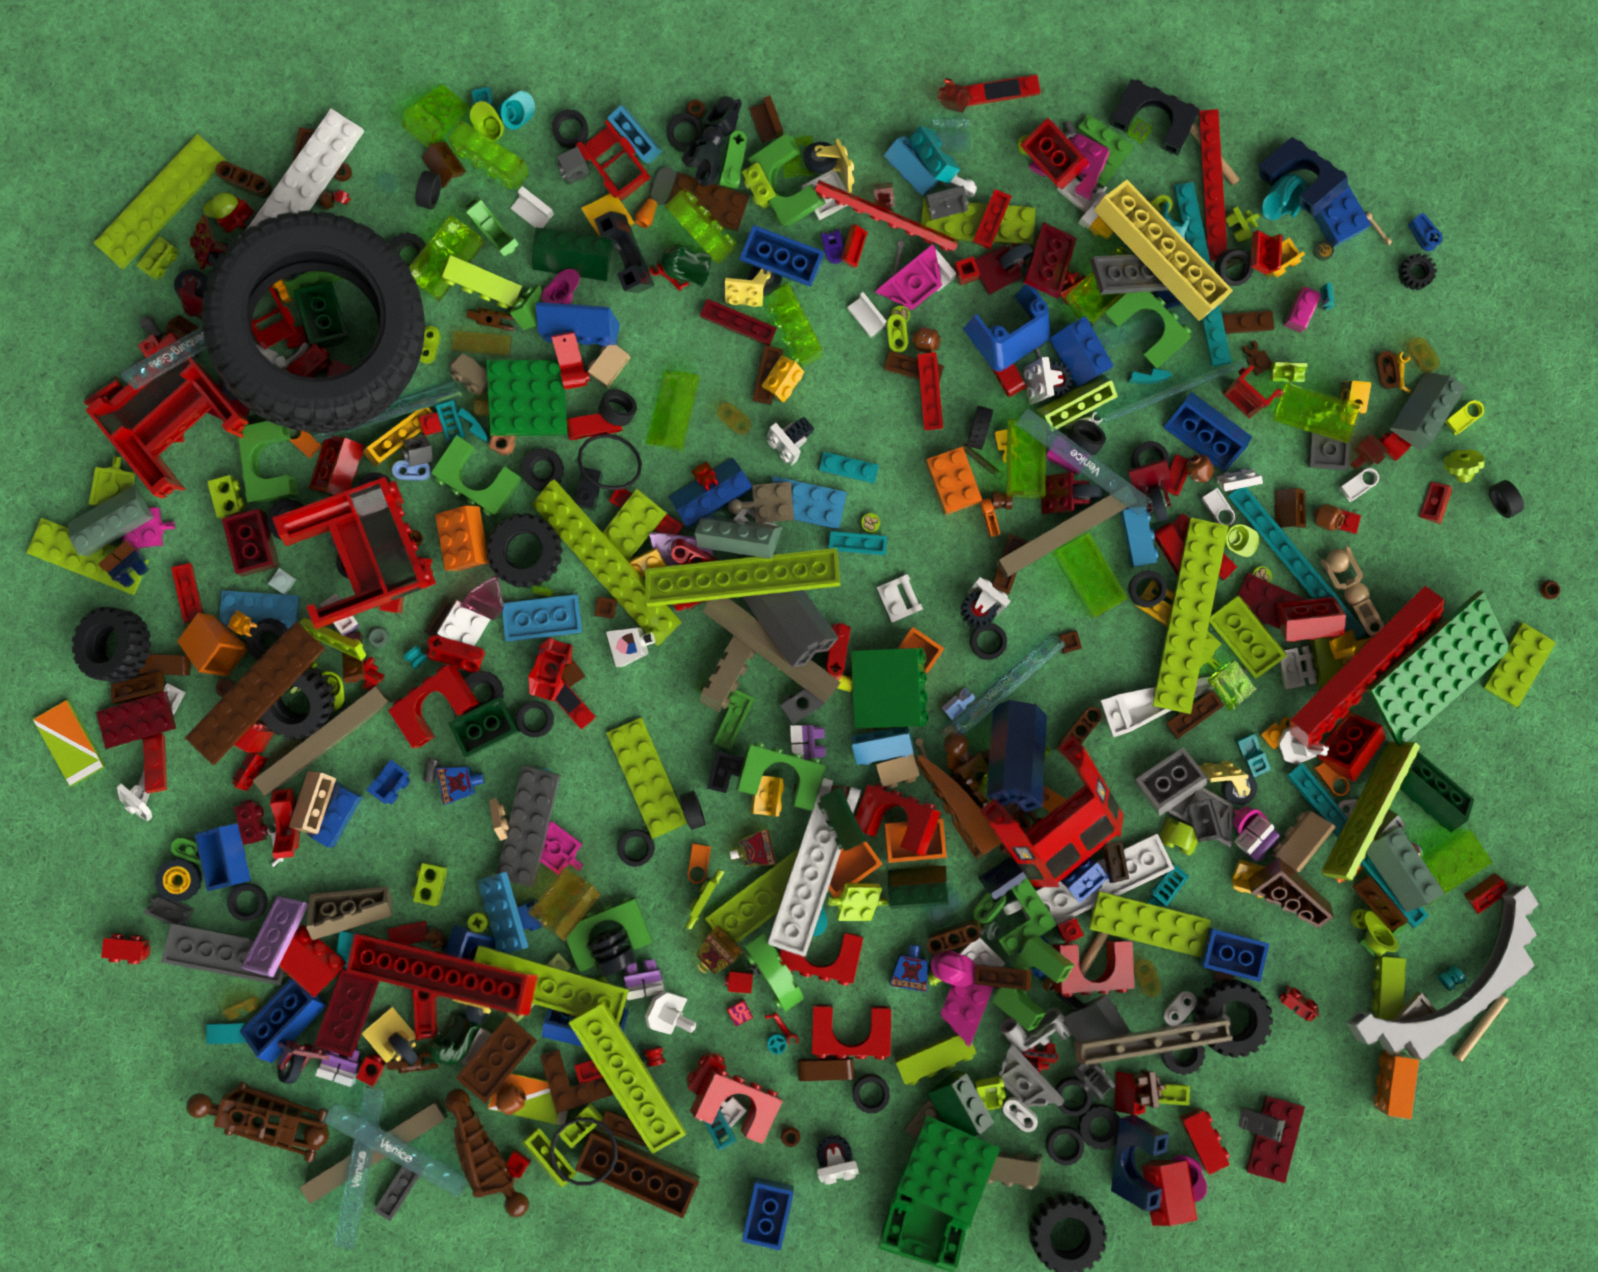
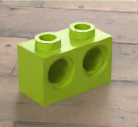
M228 475L207 481L217 518L222 520V518L244 513L246 504L244 499L240 498L239 490H241L238 479ZM225 484H228V485H229L228 491L225 492V493H223V491H222L223 486H224ZM230 502H233V503H234L233 509L230 510V511H228V509H227L228 504H229Z
M427 862L418 866L416 877L419 878L417 885H414L412 890L413 902L431 906L440 905L448 867ZM429 869L435 871V878L433 880L427 876ZM424 888H428L431 891L429 899L423 896Z
M589 1103L571 1120L577 1117H591L601 1121L603 1116ZM578 1121L567 1126L559 1135L572 1148L597 1124L590 1121Z

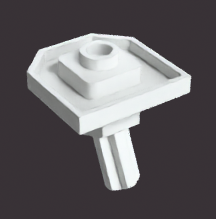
M1290 728L1285 729L1278 740L1282 758L1295 765L1314 758L1317 754L1325 756L1329 750L1328 746L1320 743L1315 746L1312 745L1308 749L1290 734Z
M143 771L138 785H135L129 791L120 784L117 787L119 800L125 804L124 808L133 815L135 813L140 818L149 821L152 818V812L146 806L150 793L145 792Z
M663 991L653 997L645 1014L647 1027L652 1030L672 1034L675 1026H679L692 1033L696 1028V1022L683 1016L682 1013L687 998L667 991Z

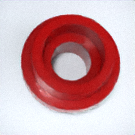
M338 189L337 192L333 191L332 193L334 194L333 200L347 205L351 201L347 192Z

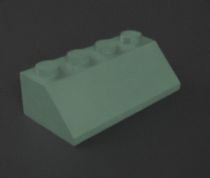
M1424 373L1391 425L1390 430L1422 451L1433 442L1466 386L1450 375Z
M134 484L69 522V538L79 555L90 556L152 520L154 516L139 489Z
M709 515L700 518L695 536L699 548L772 559L782 532V526Z
M1394 825L1376 836L1371 842L1366 854L1405 912L1428 905L1445 894L1399 826Z

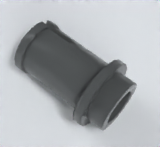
M146 316L140 320V327L144 328L149 335L154 334L159 338L163 337L164 334L154 323V318Z
M428 758V761L425 762L427 766L423 781L435 783L436 769L441 766L439 764L440 760Z

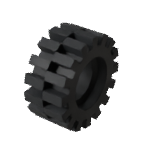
M1422 253L1413 254L1400 265L1401 267L1398 272L1401 273L1398 276L1402 278L1400 281L1402 284L1406 283V288L1411 287L1410 290H1420L1428 286L1435 279L1436 275L1434 274L1437 272V269H1434L1436 263L1432 264L1431 261L1433 259L1431 257L1427 259L1428 255L1426 254L1421 256ZM1418 265L1424 270L1422 278L1417 279L1411 274L1412 266Z

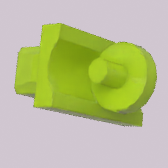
M1237 206L1233 209L1234 212L1225 219L1230 228L1240 222L1242 229L1233 233L1238 243L1247 239L1251 241L1252 232L1248 224L1251 223L1253 229L1257 228L1256 220L1260 216L1258 213L1252 215L1251 211L1248 210L1245 212L1247 216L1245 220Z
M1273 361L1270 369V380L1305 382V371L1308 363Z

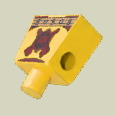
M1342 382L1340 400L1342 406H1340V412L1347 413L1345 424L1357 425L1358 414L1366 413L1371 382Z

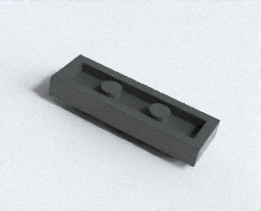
M407 1159L374 1211L391 1221L424 1169Z

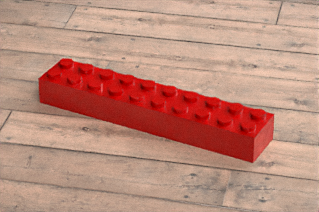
M1424 586L1290 720V734L1308 749L1312 745H1317L1321 741L1322 735L1326 731L1330 732L1336 725L1335 722L1339 718H1344L1353 704L1357 705L1361 701L1362 695L1368 691L1367 687L1401 659L1404 652H1409L1416 645V641L1420 637L1424 638L1433 624L1437 625L1441 621L1444 599L1427 586Z
M367 934L354 935L346 973L516 1015L530 1014L538 978L536 974Z

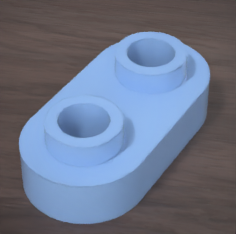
M407 460L397 461L392 467L393 475L399 480L424 481L431 476L432 472L428 463L410 467ZM402 468H406L405 474L400 473ZM421 468H425L424 474H419Z

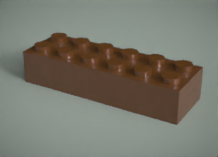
M593 1128L575 1168L576 1171L597 1179L609 1169L613 1160L614 1150L610 1135ZM615 1138L617 1142L616 1163L611 1173L600 1182L680 1218H684L700 1181V1176Z

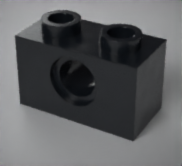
M583 467L590 478L600 484L602 483V471ZM581 472L575 503L582 509L595 511L600 487L588 481Z

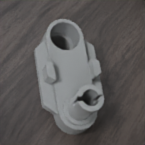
M1057 1008L1046 1011L1036 1029L1028 1031L1013 1018L1004 1021L1000 1028L1001 1032L1019 1052H1024L1038 1043L1046 1045L1050 1040L1048 1036L1055 1031L1063 1040L1067 1039L1064 1032L1068 1037L1071 1035L1070 1029L1064 1023V1016Z

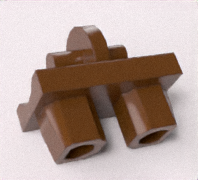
M1146 1068L1140 1069L1141 1073L1133 1076L1135 1086L1143 1088V1093H1138L1135 1096L1136 1103L1141 1106L1157 1108L1159 1107L1158 1097L1162 1096L1161 1090L1166 1089V1083L1160 1082V1077L1155 1076L1154 1071H1148Z

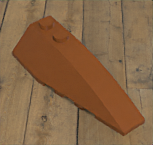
M919 755L915 759L927 782L933 783L932 789L934 794L944 801L943 809L946 814L949 813L953 816L954 822L952 824L976 860L1000 845V840L980 813L981 809L971 797L938 766L922 755Z

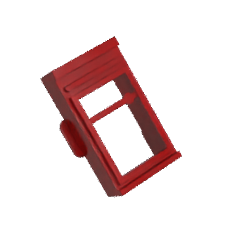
M607 120L605 121L607 127L585 145L581 141L578 142L576 147L578 146L584 159L591 160L605 179L604 185L614 198L618 197L622 201L650 180L651 177L634 156L635 149L625 137L621 138ZM619 142L624 150L610 161L605 162L601 167L596 159ZM626 152L642 174L619 191L604 169L608 168L612 162Z
M273 286L269 290L279 308H275L274 311L256 321L252 318L251 324L254 336L265 350L299 332L294 325L293 316L289 309L284 306ZM281 311L284 319L262 331L259 330L258 323L274 314H279Z
M1252 365L1247 369L1242 367L1238 371L1240 375L1222 392L1249 419L1262 408H1266L1275 397L1279 398L1284 394L1279 388L1266 398L1257 392L1244 379L1254 368Z

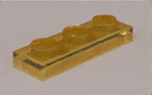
M454 331L452 350L510 356L512 337Z

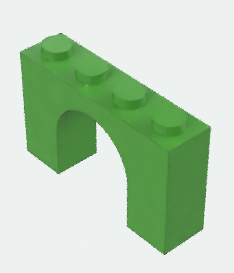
M785 134L750 157L749 161L751 163L750 166L755 163L760 164L776 194L775 197L767 202L774 208L778 223L789 227L826 202L815 191V185H809L791 197H784L778 190L776 179L780 168L800 154L793 137Z
M1151 291L1126 293L1105 314L1118 328L1140 310H1153L1162 317L1165 325L1164 334L1144 354L1150 363L1158 369L1192 338L1190 335L1192 331L1185 324L1181 326L1177 321L1179 317L1172 310L1168 312L1164 307L1166 303L1159 296L1155 298Z
M269 421L246 425L242 430L244 437L240 438L237 436V441L240 446L239 458L243 467L242 478L245 481L246 489L244 494L247 502L262 504L299 496L296 477L285 475L266 479L261 474L258 466L259 456L264 448L271 444L290 440L289 429Z
M456 435L431 472L435 476L434 481L442 486L446 483L451 487L450 491L457 496L463 494L467 497L465 501L473 506L478 504L483 508L481 511L489 517L492 515L498 517L523 479L504 466L495 481L488 488L480 491L468 489L462 480V470L475 448Z
M754 742L753 745L748 744L736 790L757 796L761 778L766 768L774 763L784 762L790 765L797 775V786L792 805L813 811L825 765L820 764L821 760L810 757L809 761L802 759L803 755L791 752L789 756L783 754L784 750L773 747L771 751L764 749L765 745Z
M631 896L620 900V905L614 907L613 904L603 907V911L598 914L593 911L585 914V919L577 921V918L566 922L567 926L562 929L579 972L594 967V963L598 960L597 957H591V951L587 949L586 944L591 940V934L595 925L603 920L619 922L625 928L634 950L653 942L637 898L631 899Z
M1037 936L1028 938L1024 942L1023 950L1014 959L1012 968L1029 969L1030 967H1035L1058 983L1066 980L1075 964ZM999 987L995 992L996 996L992 1002L1026 1030L1036 1029L1039 1026L1046 1012L1026 995L1025 990Z

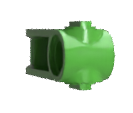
M734 131L727 143L719 185L728 189H738L741 179V169L747 143L746 134L742 131Z

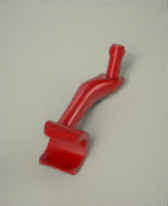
M660 263L656 264L659 271H655L653 266L650 267L649 271L652 275L657 276L661 274L679 291L689 285V282H684L680 285L676 279L666 275Z
M776 1012L764 1015L765 1019L775 1018L777 1025L787 1037L788 1045H790L789 1039L791 1037H795L798 1044V1036L789 1031Z

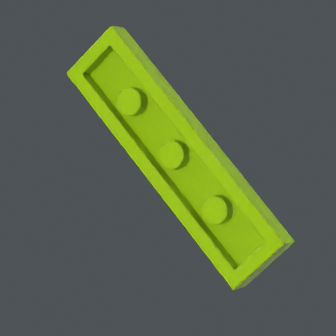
M305 617L299 622L318 641L361 661L366 656L363 644L359 640L348 638L327 627L316 629L312 621Z

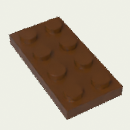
M677 173L666 209L738 232L749 195L715 184L702 187L696 178Z
M507 1016L456 1079L486 1104L538 1040L510 1016Z

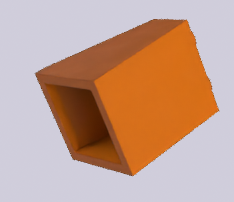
M197 613L177 641L198 672L229 676L248 651L247 645L217 618L203 613Z

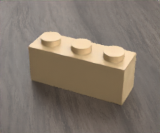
M307 772L289 827L305 833L318 834L336 778L321 772Z

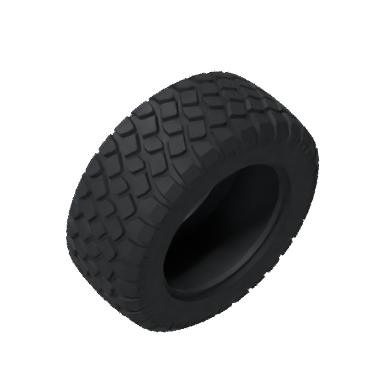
M313 210L298 211V213L287 212L278 214L277 218H266L259 221L258 226H250L240 233L241 237L234 238L226 247L227 251L221 253L214 264L216 268L210 272L202 302V329L206 348L216 372L230 392L249 410L269 422L284 426V428L313 433L335 432L358 426L373 419L392 405L403 393L417 369L425 335V316L418 286L409 267L395 248L381 235H377L374 230L362 223H356L351 218L342 215L336 216L330 212L319 211V213H314ZM320 271L340 276L358 287L371 302L380 327L377 339L365 358L353 368L343 373L323 378L298 376L279 368L268 360L252 338L251 324L259 300L279 280L300 272Z

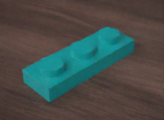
M823 452L819 471L875 484L879 465Z
M830 531L829 549L837 548L838 552L886 556L887 536Z

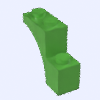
M475 195L461 207L503 256L515 251L516 246L519 245L518 242L500 224L480 198Z

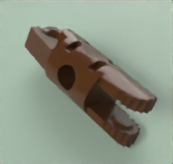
M478 307V310H467L466 318L476 320V324L514 332V326L502 324L503 318L515 320L509 313Z
M430 1052L416 1054L418 1060L414 1062L413 1066L409 1065L399 1056L401 1058L399 1061L387 1063V1070H398V1074L438 1069V1063L424 1065V1058L432 1057Z

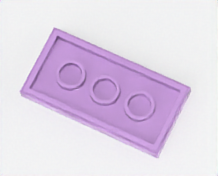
M277 896L242 968L273 977L308 904Z

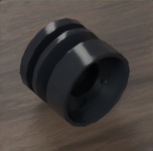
M623 927L606 930L586 944L587 949L591 951L590 955L592 958L600 957L594 963L600 976H607L618 972L637 959L631 945L623 946L628 941V936H623L625 934Z

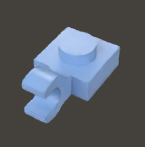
M965 687L960 691L959 698L955 695L942 709L948 718L955 722L968 710L965 706L971 703L975 696Z

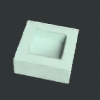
M279 568L268 584L286 595L297 579Z

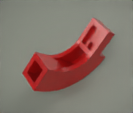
M292 788L274 790L272 792L270 806L276 824V837L272 851L274 859L294 857L295 849L299 848L300 831L289 827L297 804Z

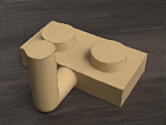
M497 798L489 800L493 827L498 838L503 840L507 838V830L509 829L508 822L504 818L506 809L503 804L500 805Z

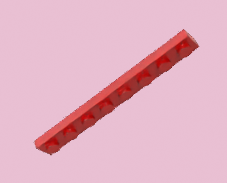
M1219 109L1201 110L1198 114L1206 244L1210 262H1216L1218 256L1227 250Z
M818 180L815 191L818 192L819 196L833 198L837 204L842 206L849 205L853 207L852 209L855 212L870 214V217L876 221L888 222L887 225L897 229L900 227L908 235H918L927 243H937L945 251H955L958 245V240L840 188Z

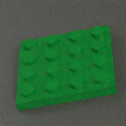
M486 360L490 436H567L565 389L558 360Z
M926 1115L896 1191L971 1225L1000 1148Z

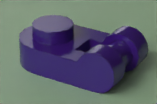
M836 229L828 234L826 232L821 233L827 260L831 264L841 263L844 246L840 230ZM835 240L836 244L830 245L829 241Z

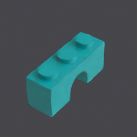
M919 126L908 139L935 179L950 183L961 170L953 157L945 154L939 148L943 143L934 130Z

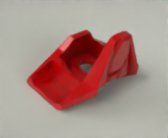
M549 638L538 647L539 654L536 656L534 667L528 676V685L531 695L554 702L564 686L562 674L566 664H572L573 646ZM551 663L556 666L555 673L548 674L545 671L547 664Z

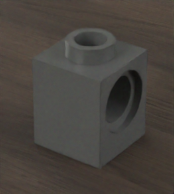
M426 436L403 441L402 457L408 461L410 467L433 462L431 445Z

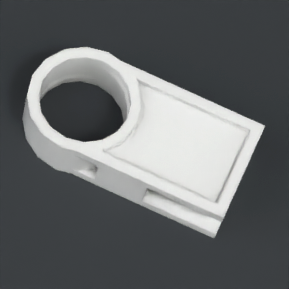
M1367 468L1339 489L1348 501L1351 502L1375 486L1379 481V474L1375 469ZM1368 471L1374 475L1375 481L1372 485L1364 483L1362 478L1364 472Z
M1218 488L1201 498L1216 523L1223 524L1218 518L1219 512L1222 510L1228 511L1231 515L1230 523L1224 525L1229 526L1234 522L1235 513Z

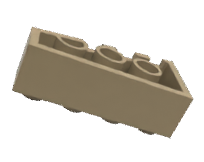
M733 636L723 654V658L717 664L715 673L711 675L706 688L704 687L701 692L699 702L719 713L722 708L726 709L731 700L728 698L731 691H736L740 683L737 679L740 675L744 676L748 668L746 663L748 659H753L756 651L736 636Z
M389 887L310 894L306 928L311 939H318L392 916L393 898Z
M999 1151L987 1183L1000 1181L1005 1186L1019 1184L1025 1189L1037 1187L1041 1178L1042 1155H1036L1035 1159L1022 1153L1014 1154L1012 1157L1007 1152Z

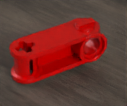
M832 623L831 628L839 638L828 651L825 671L837 680H840L845 668L851 626L843 623Z
M431 636L427 642L429 648L426 655L429 659L472 673L480 669L485 656L484 650L478 646L465 644L442 636Z
M412 989L416 1041H420L423 1038L434 1039L438 1033V995L429 993V996L425 997L421 994V991Z

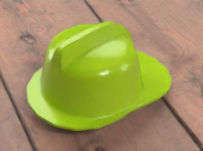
M1368 911L1365 913L1364 921L1368 929L1365 941L1368 947L1377 956H1381L1387 951L1396 952L1399 950L1397 939L1375 912Z

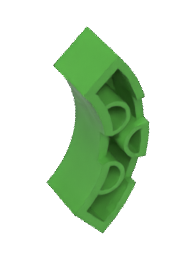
M762 934L745 946L747 952L745 957L751 965L755 964L774 995L772 1000L777 1008L782 1007L786 1012L803 1000L804 997L799 986L795 985L793 976L787 966L780 964L782 960L778 952L772 945L768 944L769 939L766 935Z

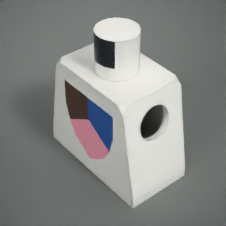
M642 628L606 632L616 667H624L648 655L647 645L655 643L654 634L652 632L643 634Z

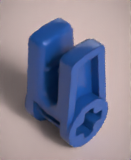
M1424 213L1418 215L1408 225L1419 245L1425 251L1434 250L1443 240L1442 233Z

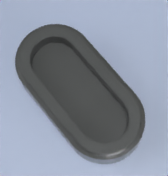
M669 167L661 168L658 171L651 190V198L658 205H664L668 202L676 179L674 170Z

